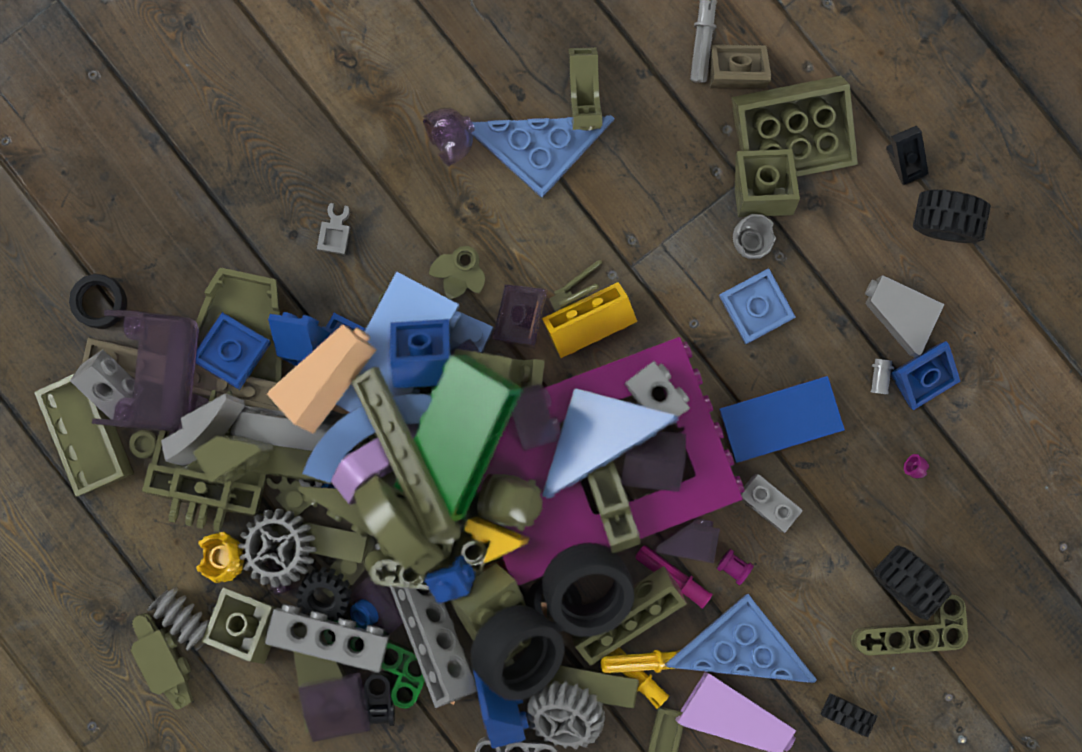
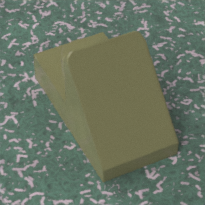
M513 359L509 381L521 387L522 390L542 389L544 360Z

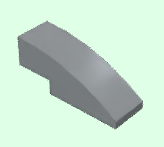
M224 394L182 417L183 429L161 440L165 461L183 467L195 461L196 457L193 451L213 438L223 436L244 408V400Z

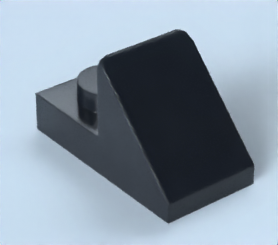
M916 125L891 136L892 144L886 146V150L901 183L906 185L929 175L921 129Z

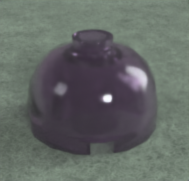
M440 108L423 116L425 118L423 124L432 145L436 144L438 149L443 151L438 155L447 166H451L467 156L472 149V132L475 131L474 125L468 116L463 118L458 111L451 108Z

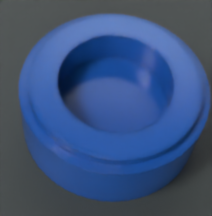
M364 599L358 600L350 608L351 619L356 622L358 627L367 629V625L373 626L377 623L379 618L378 612L369 601Z

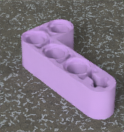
M406 424L412 438L416 437L420 424ZM379 439L371 441L344 458L338 465L331 480V483L350 505L356 503L353 493L374 476L381 478L393 471Z

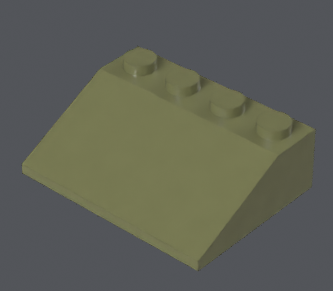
M842 76L731 97L740 151L793 149L797 177L858 165L850 84Z

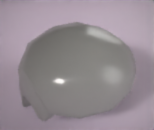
M751 214L740 220L733 232V243L737 252L747 259H760L770 253L776 240L772 228L773 222L762 214Z

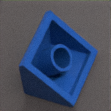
M946 341L936 344L923 352L921 356L915 357L892 371L890 375L912 410H915L960 382L950 345Z

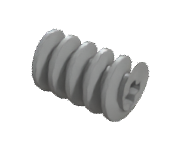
M176 587L161 594L148 607L147 611L157 608L154 618L159 619L165 616L162 626L168 627L173 624L170 634L173 636L181 632L178 642L181 644L189 640L186 648L188 651L204 636L210 620L200 623L199 620L203 613L198 612L192 615L191 612L195 605L192 603L184 607L183 604L187 597L184 595L176 599L175 595L178 591Z

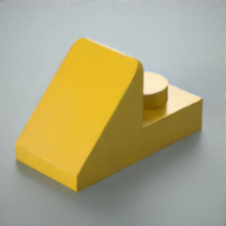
M478 516L468 519L464 531L472 533V538L483 543L491 541L484 563L527 544L529 540L527 536Z

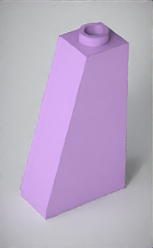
M704 672L680 710V712H683L682 715L675 719L682 726L768 752H783L784 750L787 752L796 739L793 736L796 732L795 729L708 672Z

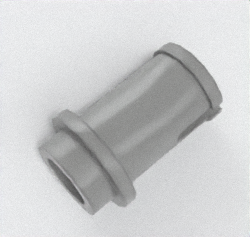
M875 359V364L871 365V367H874L871 392L889 394L891 369L894 370L892 361Z

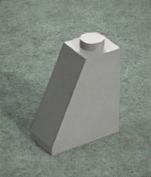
M882 275L876 281L872 279L865 292V295L869 296L865 304L910 356L914 358L921 356L944 304Z

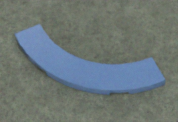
M427 394L393 395L406 424H419L422 415L427 411L432 400L431 395ZM363 405L339 420L322 437L310 455L302 474L331 483L338 465L348 452L364 438L375 433Z

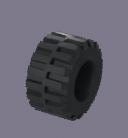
M938 189L923 191L919 194L913 228L925 236L957 243L980 242L985 238L991 205L984 199L967 193Z
M896 545L873 570L879 583L904 607L921 619L929 620L952 595L945 581L928 564L909 549Z

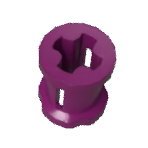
M729 549L718 563L716 569L726 572L740 586L748 577L754 565L751 562L747 564L737 557L732 549Z

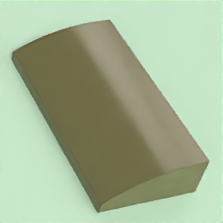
M72 374L34 393L76 497H79L133 475L134 472L113 420L70 382L74 376Z

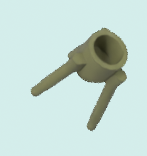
M601 260L589 266L563 288L554 291L555 296L549 299L555 312L575 303V300L599 288L598 284H593L573 295L569 291L602 264Z

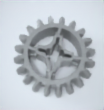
M276 509L274 513L272 510L264 511V517L257 514L254 516L256 524L253 522L246 524L250 532H242L240 534L242 538L246 539V543L238 545L240 549H245V554H242L239 558L241 560H248L243 569L245 571L253 570L251 578H260L262 585H267L270 582L272 587H278L280 583L283 586H288L291 579L299 581V572L306 574L309 571L305 563L310 564L314 562V559L308 556L309 552L317 550L316 547H309V542L315 540L314 535H306L311 529L310 525L301 526L304 518L301 516L294 518L293 511H287L284 514L283 509ZM281 524L289 529L291 533L281 537L277 531H273L271 526ZM262 538L263 547L262 550L259 552L260 539ZM276 543H281L280 547H278L277 549L279 553H273L274 550L277 548ZM296 544V553L293 558L291 549ZM274 559L277 564L282 565L284 570L279 572L271 570L264 562Z
M554 681L552 685L548 683L542 690L530 698L527 711V719L530 721L529 727L535 729V735L543 736L544 742L551 741L554 743V746L557 744L563 745L565 749L568 746H572L576 750L579 746L587 748L588 744L594 743L602 732L605 719V711L602 709L603 703L597 701V695H589L588 688L582 690L578 688V684L572 686L567 681L563 684Z

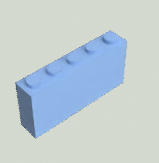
M396 272L365 330V333L370 336L368 342L376 351L357 377L372 367H379L392 396L419 394L421 390L417 387L393 388L390 369V323L449 319L450 327L454 328L461 316V313L457 311L460 307L459 304ZM352 383L336 403L337 406L349 412L362 406Z

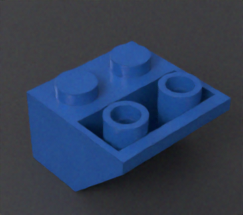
M283 312L282 316L270 314L268 318L277 356L294 366L301 363L335 332V330L318 326V320L305 315L302 316V319H299L293 314Z

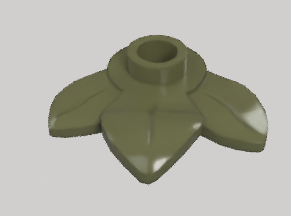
M461 246L453 254L440 255L430 267L429 275L436 278H444V291L450 300L461 296L467 288L479 294L485 284L484 272L479 267V255L474 248L469 246ZM463 256H469L471 262L469 265H462L460 259Z

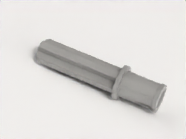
M699 0L698 20L694 23L696 36L690 77L691 81L695 83H705L707 81L713 30L716 29L714 18L717 0Z

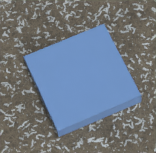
M769 268L719 295L745 345L796 318Z

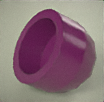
M913 454L907 458L904 463V472L907 475L916 479L927 475L926 471L929 469V464L923 457Z

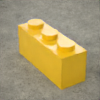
M619 282L542 318L560 358L573 354L577 350L598 342L637 322L629 298Z

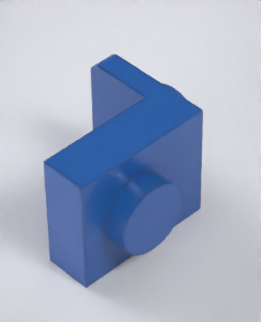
M463 555L456 557L453 566L428 573L425 582L437 603H442L469 595L475 580V573L472 566L467 564Z

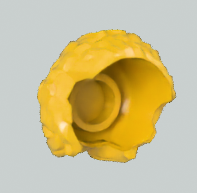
M225 531L205 536L202 540L198 541L199 546L203 548V558L196 569L204 577L209 578L214 583L233 581L237 575L241 574L245 560H241L239 557L245 554V551L238 547L241 543L230 534H227Z

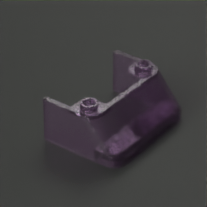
M104 310V316L124 319L125 335L131 340L139 341L133 398H122L117 402L113 420L92 418V424L177 432L183 429L181 418L189 414L191 409L199 335L197 322L192 318L140 311Z

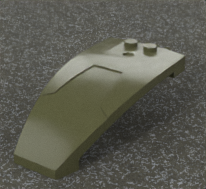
M219 268L204 292L206 298L182 360L192 362L190 358L223 312L270 340V346L250 376L279 382L283 379V359L279 358L276 354L268 321L270 314L281 315L276 279ZM172 387L142 492L172 500L169 522L175 523L179 516L181 502L189 503L185 517V524L188 526L193 525L197 508L201 506L197 527L202 529L207 522L209 508L217 509L216 518L213 523L214 531L216 532L221 531L226 512L251 517L256 516L259 512L268 474L245 471L246 474L236 481H228L223 484L222 481L210 482L201 465L195 461L185 467L165 461L161 440L183 429L181 418L209 403L210 396Z

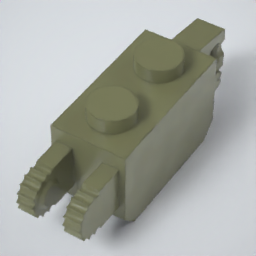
M149 613L136 615L134 620H132V625L139 640L133 643L131 652L151 692L159 695L164 693L176 710L193 702V697L187 680L191 678L189 675L191 669L185 657L180 658L175 648L178 646L175 636H172L170 631L167 632L166 628L159 629Z

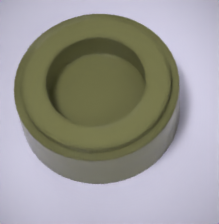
M149 430L135 432L129 440L130 451L139 458L152 457L158 439L157 435Z

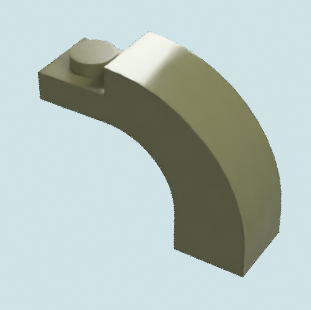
M569 48L573 130L586 131L601 129L602 112L599 98L597 48Z
M374 476L353 493L357 506L375 537L405 569L410 566L422 576L444 559L442 550L427 540L406 517L398 502L395 490L378 476Z

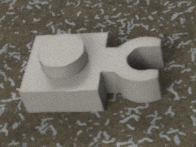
M330 203L328 215L331 220L330 223H321L317 250L346 255L351 227L345 226L343 223L349 218L350 209L348 206H345L343 214L337 216L334 214L335 205Z

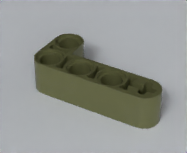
M463 531L460 533L458 540L454 541L451 556L441 560L422 576L414 569L410 573L403 574L405 568L392 556L383 554L381 550H374L366 556L365 568L372 581L379 585L429 589L425 582L427 574L437 569L453 566L456 557L463 555L467 564L472 566L475 578L483 573L486 547L483 542L473 539L472 533ZM475 544L471 551L465 552L469 545Z
M952 594L947 600L952 599L954 601V611L947 615L944 611V602L934 613L935 622L858 628L852 634V646L855 650L865 655L961 649L968 641L965 602L959 596ZM951 628H955L957 638L954 642L949 643L946 639V633ZM922 630H927L929 640L927 643L920 645L917 640L918 634ZM893 632H899L901 636L900 643L897 646L891 647L889 644L890 635ZM867 635L872 639H879L880 643L869 642L866 648V646L861 644V640L866 639Z

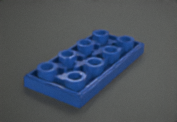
M828 376L719 409L735 463L845 430Z

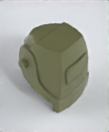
M487 474L479 493L478 515L500 525L518 526V530L524 531L525 526L532 525L542 510L541 490L535 486L536 481L529 479L527 482L512 475Z

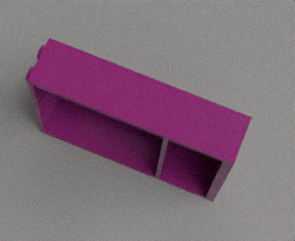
M677 337L518 398L477 488L478 493H480L487 474H506L516 476L527 482L529 479L535 480V486L541 490L542 510L532 525L525 526L524 531L518 530V526L500 525L529 537L527 544L502 555L509 575L515 579L517 585L544 576L545 569L550 561L559 552L572 545L591 542L611 548L600 514L595 515L592 513L580 481L557 492L552 498L542 496L561 435L559 424L565 421L575 388L621 400L632 395L624 384L654 361L657 366L662 364L671 375L669 382L675 389L680 387L690 400L686 403L689 409L681 414L675 423L677 428L684 427V431L679 433L694 469L695 476L628 502L640 539L743 500L741 493L745 492L742 481L739 476H734L730 466L734 465L732 455L729 449H723L720 439L724 438L719 423H713L709 412L713 411V407L708 395L703 396L699 386L703 384L698 369H692L689 361L692 357V352L687 341L682 342L681 338ZM662 388V389H663V392H664V394H665V397H667L666 390H665L664 388Z

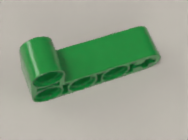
M325 629L324 637L326 642L334 644L336 641L334 638L335 633L330 629ZM354 636L350 647L354 651H361L357 645L360 637ZM389 639L386 649H394L398 653V661L388 663L384 659L382 668L399 675L392 690V701L399 708H410L416 702L425 679L423 674L416 675L410 671V662L417 660L414 650ZM401 687L410 688L413 692V698L409 701L401 700L398 696V689Z

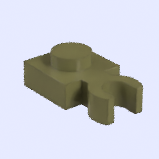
M282 477L281 482L278 484L274 483L271 478L266 479L267 484L271 488L278 489L281 492L275 499L286 511H293L294 518L301 515L311 506V504L302 499L304 494L298 491L299 487H301L298 479L292 484L287 477Z

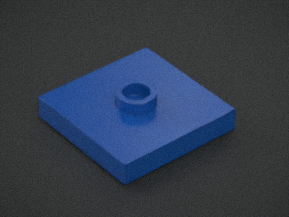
M222 312L190 360L240 390L271 342Z

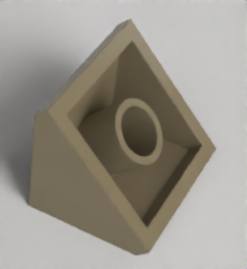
M711 45L710 88L766 89L771 81V70L766 46Z

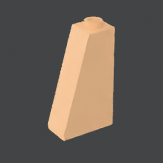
M342 325L271 388L267 395L293 424L314 434L351 385V381L357 377L375 353L376 349L368 342L370 336L357 327L353 331Z

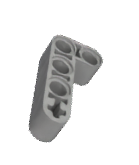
M244 406L237 419L231 425L230 435L277 446L313 451L322 437L347 414L330 412L313 434L293 424L282 411Z

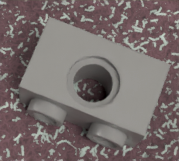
M103 349L82 363L70 380L111 420L132 407L144 389Z
M653 361L624 384L640 406L678 417L689 409L686 404L690 401L680 387L675 389L669 382L671 375L662 364L657 366ZM660 386L666 390L667 397L664 402L658 403L652 399L651 391L654 387Z
M754 474L744 486L745 492L741 493L742 501L783 533L789 529L803 511L759 474Z

